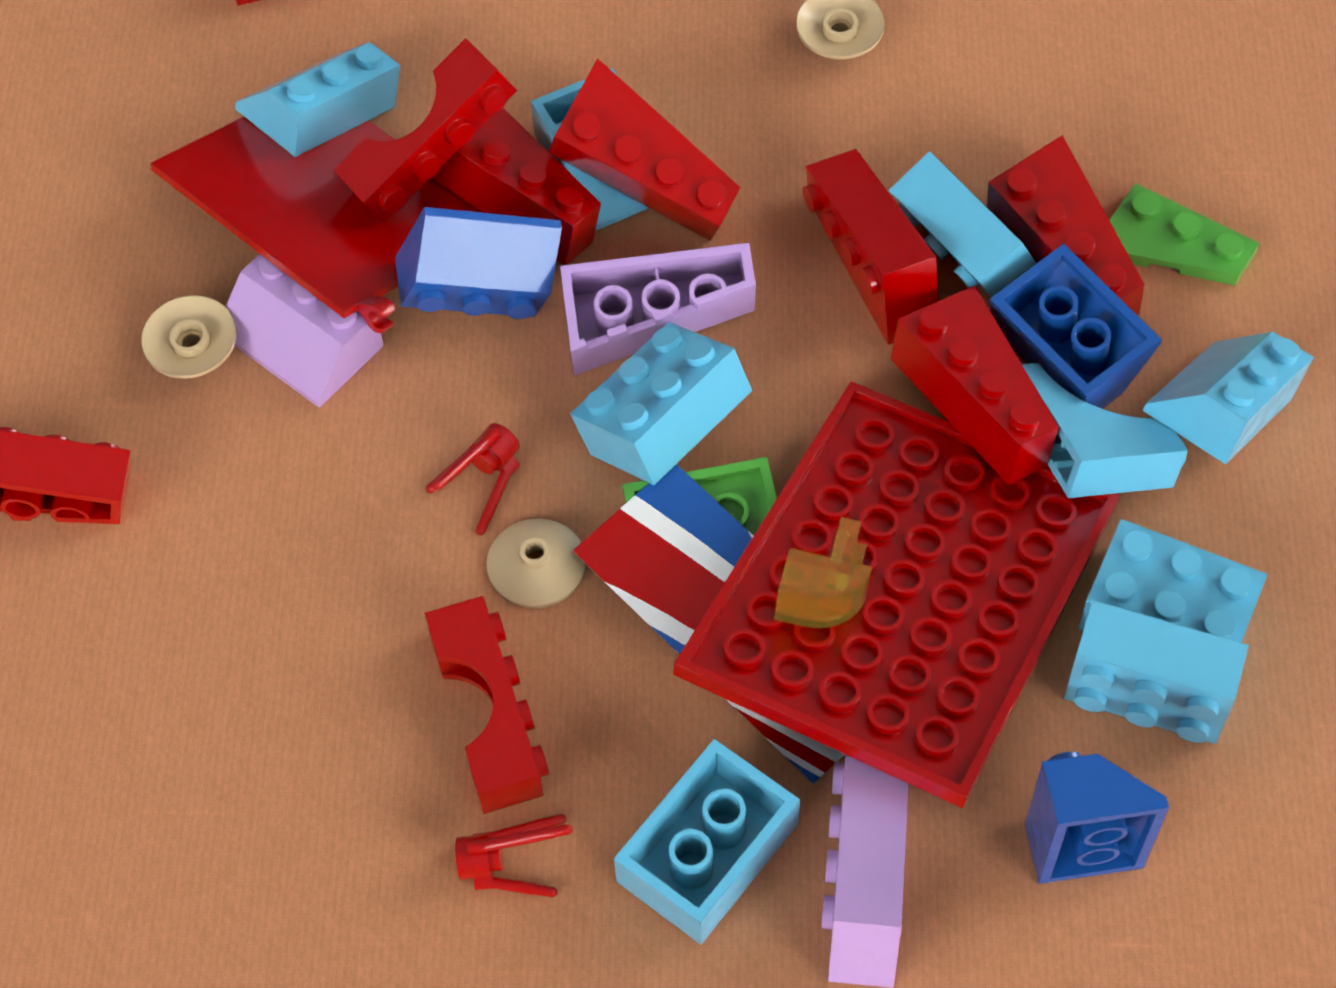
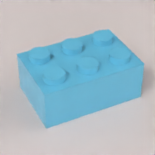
M668 322L655 332L652 338L635 354L624 361L606 381L591 392L570 415L590 455L655 485L752 392V389L733 347Z
M1121 519L1086 600L1078 629L1084 630L1092 600L1242 643L1268 574Z
M1092 600L1064 699L1075 702L1078 707L1086 711H1106L1123 716L1130 723L1140 727L1157 726L1177 732L1181 738L1190 742L1203 743L1207 741L1216 744L1235 702L1249 645Z
M714 739L615 856L616 882L702 945L799 824L800 799Z

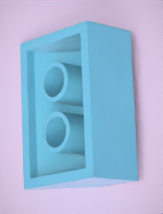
M371 42L335 54L236 101L235 110L290 154L297 157L394 108L400 64Z
M930 151L888 190L899 203L898 206L912 225L916 227L919 224L929 234L924 238L929 248L941 260L950 255L959 264L953 271L968 287L975 285L977 288L980 286L990 297H993L1037 264L1024 244Z
M1273 331L1216 341L1145 404L1142 411L1222 463L1227 464L1292 400L1314 357L1300 349L1292 340L1283 338Z

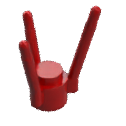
M491 423L467 451L426 486V492L433 493L436 490L442 489L471 463L486 474H493L494 471H499V477L476 527V534L483 535L494 515L509 478L520 466L519 462L513 457L520 449L519 441L504 426Z
M558 814L492 832L457 837L455 855L459 879H474L475 890L499 889L529 895L555 897L557 889L554 887L494 877L493 874L494 871H503L504 848L569 835L572 832V826L564 824L566 822L564 814Z

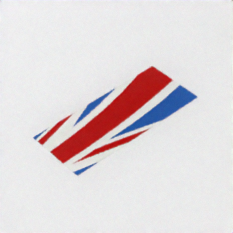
M676 464L655 485L648 483L573 551L680 654L750 543L753 535ZM727 700L811 783H815L834 765V762H837L845 755Z

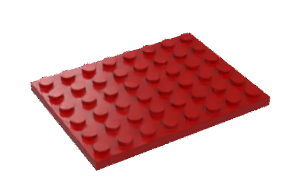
M850 381L674 662L673 675L963 809L1118 505L1121 494L1068 498L1048 465L1008 485L950 422Z

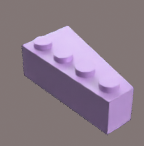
M749 243L560 266L574 376L635 354L652 338L655 332L668 322L697 332L755 311L756 283Z
M845 754V763L834 762L832 794L842 795L841 806L831 805L828 837L839 838L838 850H827L825 882L835 883V895H824L821 929H832L828 982L894 988L902 927L908 783Z

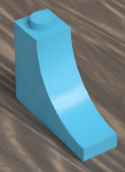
M1039 363L1022 364L1059 427L1048 466L1068 498L1174 487L1188 452L1183 440L1179 438L1175 431L1156 419L1117 414L1089 404L1062 388L1044 371Z

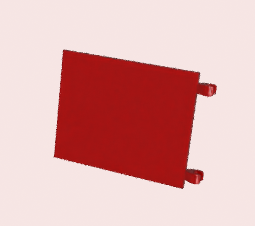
M243 116L151 162V171L345 319L359 311L367 325L376 333H383L393 327V321L388 319L387 316L394 313L395 305L390 299L383 296L398 287L395 256L423 208L430 207L483 213L430 178L407 200L402 209L395 212L386 222L362 203L334 171L366 137L377 141L395 140L370 121L294 157Z

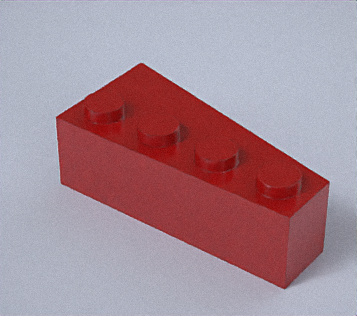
M598 58L555 134L549 153L709 241H711L720 228L741 188Z
M504 108L496 112L473 135L471 140L463 145L440 168L438 173L431 178L483 213L561 220L562 230L557 261L563 265L570 263L593 243L601 202Z
M1063 135L988 181L987 208L1024 244L1036 263L1064 243L1136 315L1140 314L1145 284Z
M853 149L807 165V185L803 187V197L811 213L815 212L827 237L831 240L886 343L891 345L894 343L899 318L938 302L936 256L858 150Z
M976 286L969 287L899 318L890 359L1001 478L1010 485L1047 467L1059 427Z
M0 427V512L8 514L12 521H31V519L38 517L40 513H50L51 517L57 522L120 524L130 474L131 450L121 449L117 445L107 442L89 444L71 441L61 435H47L43 437L20 433L9 427Z

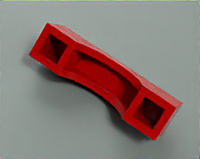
M467 38L433 70L436 82L435 100L431 111L419 127L410 134L392 141H377L366 137L334 169L335 173L362 203L385 222L395 212L402 209L407 200L424 183L434 177L440 168L463 145L467 144L473 135L496 112L500 111L506 102L517 92L514 86Z
M484 596L425 612L430 638L442 678L460 680L476 686L487 695L493 704L492 714L487 726L474 741L465 747L469 768L483 814L544 796L541 777L549 775V770L541 745L531 747L527 731L533 730L535 727L527 700L516 701L512 687L520 685V679L513 656L503 657L499 647V642L507 640L499 612L489 614Z

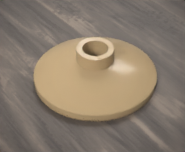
M806 0L799 9L796 22L797 33L803 44L814 53L831 59H851L871 51L881 40L885 25L883 12L874 0Z
M199 295L179 297L163 304L149 317L142 331V349L150 365L166 376L180 379L199 377L215 370L229 357L236 342V325L229 310L212 298ZM198 342L194 346L187 347L190 343Z
M537 518L517 522L502 531L489 549L487 556L489 580L495 591L504 600L513 605L528 609H541L559 604L570 597L583 580L586 564L573 551L581 541L572 530L553 520ZM532 552L544 553L538 559H530L526 556Z

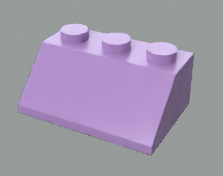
M261 254L240 272L226 305L236 325L237 336L234 346L318 408L384 346L381 333L374 332L367 325L359 311L345 319Z

